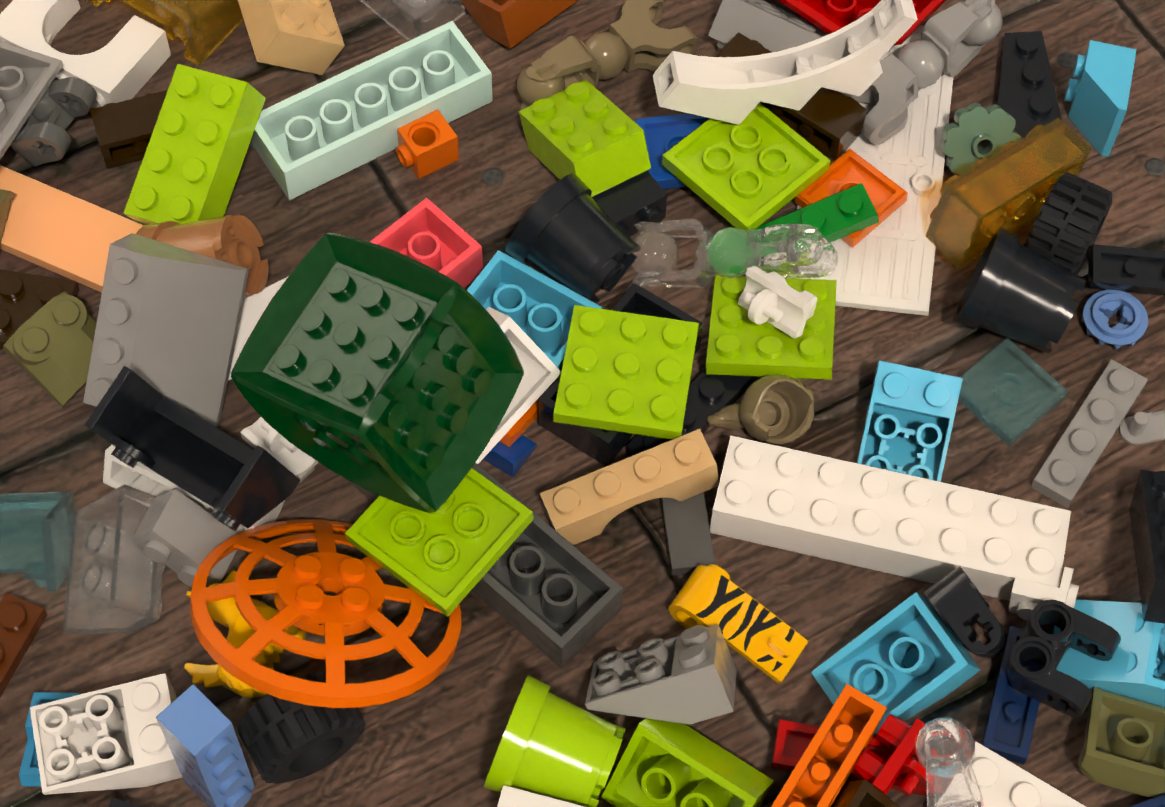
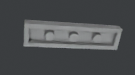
M1111 359L1036 475L1031 488L1068 509L1143 391L1148 379Z

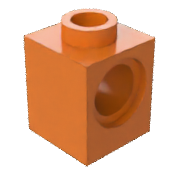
M438 109L397 129L399 146L395 147L397 157L403 167H410L418 179L459 160L458 136Z

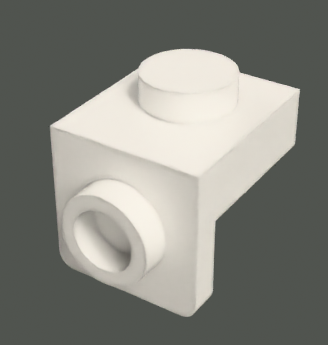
M1064 568L1060 588L1015 577L1008 612L1016 613L1020 618L1029 621L1032 610L1037 604L1045 600L1061 601L1074 608L1079 590V585L1071 584L1074 569Z

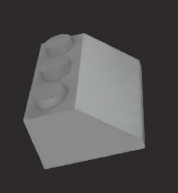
M722 0L708 36L718 40L717 47L723 49L739 32L751 40L758 41L771 52L797 47L828 35L808 20L765 0Z

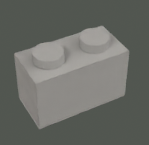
M175 488L154 498L131 541L143 549L145 556L155 562L165 564L177 573L180 581L192 587L193 579L204 559L213 549L230 537L237 535V533L213 518V515ZM237 550L228 554L211 569L207 577L206 587L222 581Z

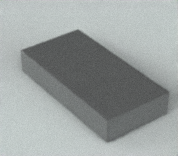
M704 492L683 501L673 498H660L671 575L693 573L699 565H715Z

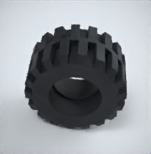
M1069 172L1064 173L1057 179L1032 226L1025 247L1077 275L1088 256V250L1094 244L1112 204V191Z
M325 672L298 677L309 681L326 682ZM266 694L241 718L237 731L262 780L269 784H278L309 776L339 759L358 741L365 730L366 722L358 708L308 706Z

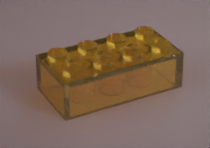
M1059 118L1045 126L1037 125L1022 140L1017 143L1014 141L1007 143L997 155L988 160L986 158L980 159L970 171L960 177L954 175L949 178L940 189L942 195L938 205L930 214L931 222L925 236L957 268L984 252L999 226L1014 233L1034 221L1057 179L1066 172L1079 177L1092 148Z

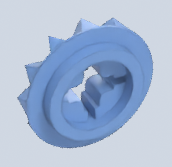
M1103 290L1095 293L1087 300L1081 322L1085 323L1087 327V335H1094L1099 340L1100 346L1108 343L1114 345L1117 350L1127 344L1133 347L1144 336L1148 326V315L1143 304L1133 295L1124 291ZM1118 310L1121 311L1119 323L1115 327H1109V318L1113 314L1116 315Z

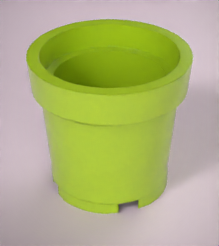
M527 675L483 788L501 793L502 787L505 785L584 807H597L599 800H597L601 789L605 788L626 729L550 693L551 686Z

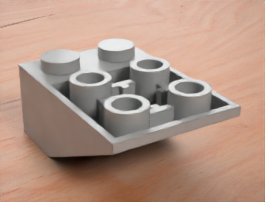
M719 624L709 627L703 625L693 626L682 632L680 636L667 640L661 638L651 639L643 643L638 649L625 653L613 651L601 656L593 663L585 700L587 710L689 725L734 712L737 668Z

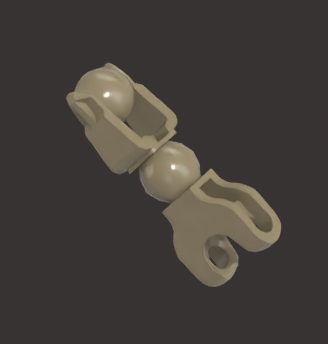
M626 0L622 7L621 18L610 24L609 32L594 33L584 43L578 40L576 36L571 35L546 51L541 58L522 69L517 79V90L523 101L520 109L531 106L539 99L548 98L561 92L573 83L587 80L596 87L599 80L615 78L623 69L628 73L636 69H647L655 72L672 51L694 55L699 39L686 26L664 29L655 25L662 17L664 0Z

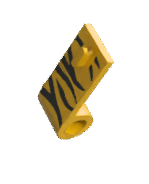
M714 564L697 566L668 608L671 616L686 629L697 625L709 627L719 624L726 644L778 684L784 680L808 643V640L730 581L729 574Z

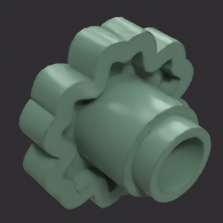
M975 102L968 105L967 108H960L955 113V123L947 124L942 129V138L939 146L947 155L946 166L964 181H970L977 176L984 183L990 182L994 178L1001 177L1006 173V162L1015 161L1019 157L1022 137L1014 130L1016 120L996 104L990 105L985 109L981 104Z

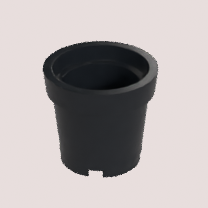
M571 173L555 183L527 212L510 236L505 247V254L528 267H533L541 274L597 304L600 299L595 294L601 289H607L610 292L636 260L637 257L633 253L640 251L641 247L591 198V189L575 173Z
M999 226L987 244L970 277L956 309L953 323L972 330L981 327L1028 344L1049 354L1052 351L1051 341L1056 344L1059 342L1079 303L1071 299L1075 288L1083 291L1086 280L1020 244V237Z

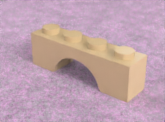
M698 429L540 493L551 527L568 542L575 545L600 535L605 526L614 517L632 506L657 498H673L683 501L718 487L719 478L717 464L701 430Z

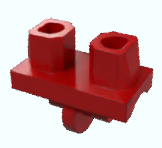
M890 714L880 727L875 739L893 750V754L888 761H885L866 748L855 763L852 773L859 780H867L885 795L890 791L900 774L904 779L898 786V790L904 795L910 796L916 786L924 790L931 789L936 779L928 768L933 762L934 757L928 752L922 751L916 761L911 759L924 741L925 737L923 735L929 725L918 718L913 725H910L906 721Z

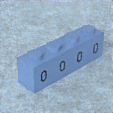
M193 684L158 714L156 719L184 782L208 807H244L252 796L251 791L255 789V785L233 724Z

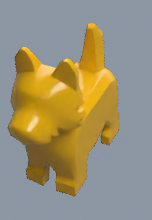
M231 571L222 583L210 584L209 587L234 582L237 571ZM187 591L186 594L189 598L191 597V591ZM234 597L207 603L212 620L229 628L227 641L237 649L256 632L241 616ZM250 597L256 609L265 619L270 620L279 612L262 601ZM291 625L284 631L305 640L307 634L306 631L294 625ZM270 643L253 660L274 670L273 662H280L279 654L283 653V648ZM186 663L184 666L189 675L193 676L192 682L194 685L204 683L206 688L222 685L245 698H262L266 695V693L256 690L233 677L219 664L201 665Z

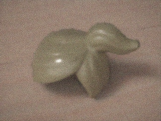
M767 375L747 388L740 404H730L722 407L717 413L708 416L707 422L710 426L731 430L746 428L751 437L756 438L758 441H766L769 444L784 445L792 443L804 436L812 425L814 417L813 392L800 380L790 376Z

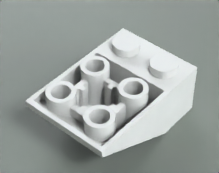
M166 673L30 707L42 793L50 795L139 788L183 778L156 719L158 714L177 699L176 692Z

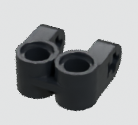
M960 566L923 592L948 627L957 634L962 643L975 655L982 658H993L1003 651L1007 638L1003 626L989 609L990 605ZM979 623L987 631H990L989 636L992 640L986 645L978 640L979 635L973 630Z
M1045 600L1037 604L1032 610L1030 620L1021 637L1012 647L1007 669L1008 681L1019 693L1025 694L1066 715L1080 717L1083 715L1092 697V692L1082 682L1056 670L1059 663L1070 647L1097 660L1109 661L1112 659L1121 641V636L1106 623L1078 611L1061 601ZM1045 624L1056 625L1062 632L1053 635L1048 634L1041 629V626ZM1032 660L1040 664L1043 669L1031 672L1023 668L1020 663Z

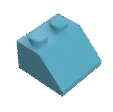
M1090 40L1085 55H1077L1072 77L1077 79H1069L1064 101L1071 102L1068 118L1101 156L1109 157L1127 111L1137 49Z

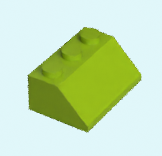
M645 718L638 724L601 798L615 807H760L774 780L685 724Z

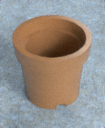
M227 215L185 224H179L174 221L149 224L140 228L136 235L249 269L244 298L263 291L266 286L269 272L268 259L261 260L258 247L264 246V243L255 225L243 215Z

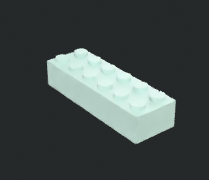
M450 21L262 110L251 139L252 145L290 201L394 150L395 147L399 146L397 129L438 109L445 120L450 123L493 102L492 73L455 23Z

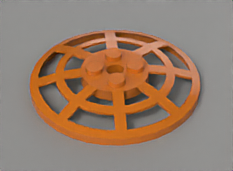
M294 519L271 522L253 529H247L230 537L213 549L200 564L193 579L189 605L192 626L200 644L212 659L233 677L256 690L279 699L308 706L327 708H361L384 704L409 696L430 684L446 669L455 654L462 628L461 608L458 605L449 615V623L444 638L436 650L426 657L409 638L420 624L424 607L442 612L409 587L403 588L383 584L380 576L375 572L382 567L368 556L360 560L337 553L335 543L355 547L347 541L345 533L353 524L322 519ZM295 534L274 539L268 543L259 541L273 536ZM317 542L318 552L307 553L297 557L280 548L299 543ZM237 549L250 552L240 564L234 582L206 587L207 577L211 569L220 560ZM263 558L282 566L277 578L249 580L252 570ZM324 592H332V593H335V594H337V595H335V596H330V595L324 594ZM274 594L275 605L279 612L270 620L265 619L254 606L250 595ZM234 597L241 616L256 632L237 649L227 641L215 626L207 608L208 602ZM384 599L410 604L408 615L398 627L381 614ZM291 625H294L303 631L325 636V644L303 640L284 631ZM370 627L382 636L366 643L344 645V636L361 633ZM270 643H273L295 654L325 660L326 682L309 681L285 675L265 667L253 659ZM394 648L412 666L411 669L385 679L363 683H345V661L371 658L387 653Z

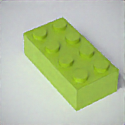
M177 64L123 213L144 226L167 221L185 224L223 217L266 98L248 82Z

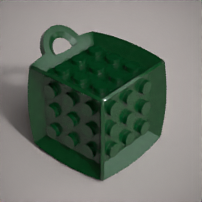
M335 233L325 234L288 276L264 310L231 371V378L256 412L273 429L298 449L338 475L370 492L427 513L436 512L475 464L504 417L524 375L519 357L499 324L459 283L397 251L358 238Z

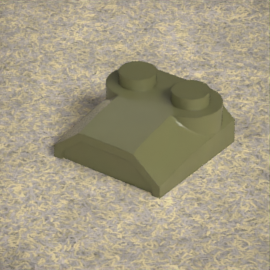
M64 291L53 297L22 324L3 345V350L63 408L87 382L96 321L87 313L86 307L80 299L68 295Z
M1094 686L1090 700L1084 744L1078 757V765L1082 773L1096 783L1145 797H1157L1165 793V708L1103 691L1101 688Z

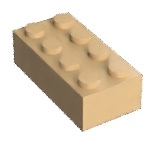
M238 0L257 62L323 75L345 46L330 0Z

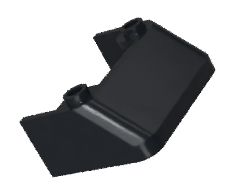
M126 366L122 368L85 423L86 427L115 447L111 455L131 468H134L137 462L205 502L217 510L213 518L234 531L240 525L250 528L291 496L301 481L262 447L257 445L254 450L164 397Z

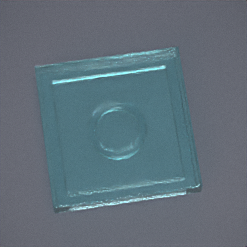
M1007 338L960 377L963 378L958 400L1010 446L1066 398L1068 391Z

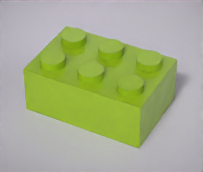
M587 80L573 83L565 90L548 98L539 99L531 106L519 111L528 150L560 180L571 173H575L591 189V197L651 169L643 129Z

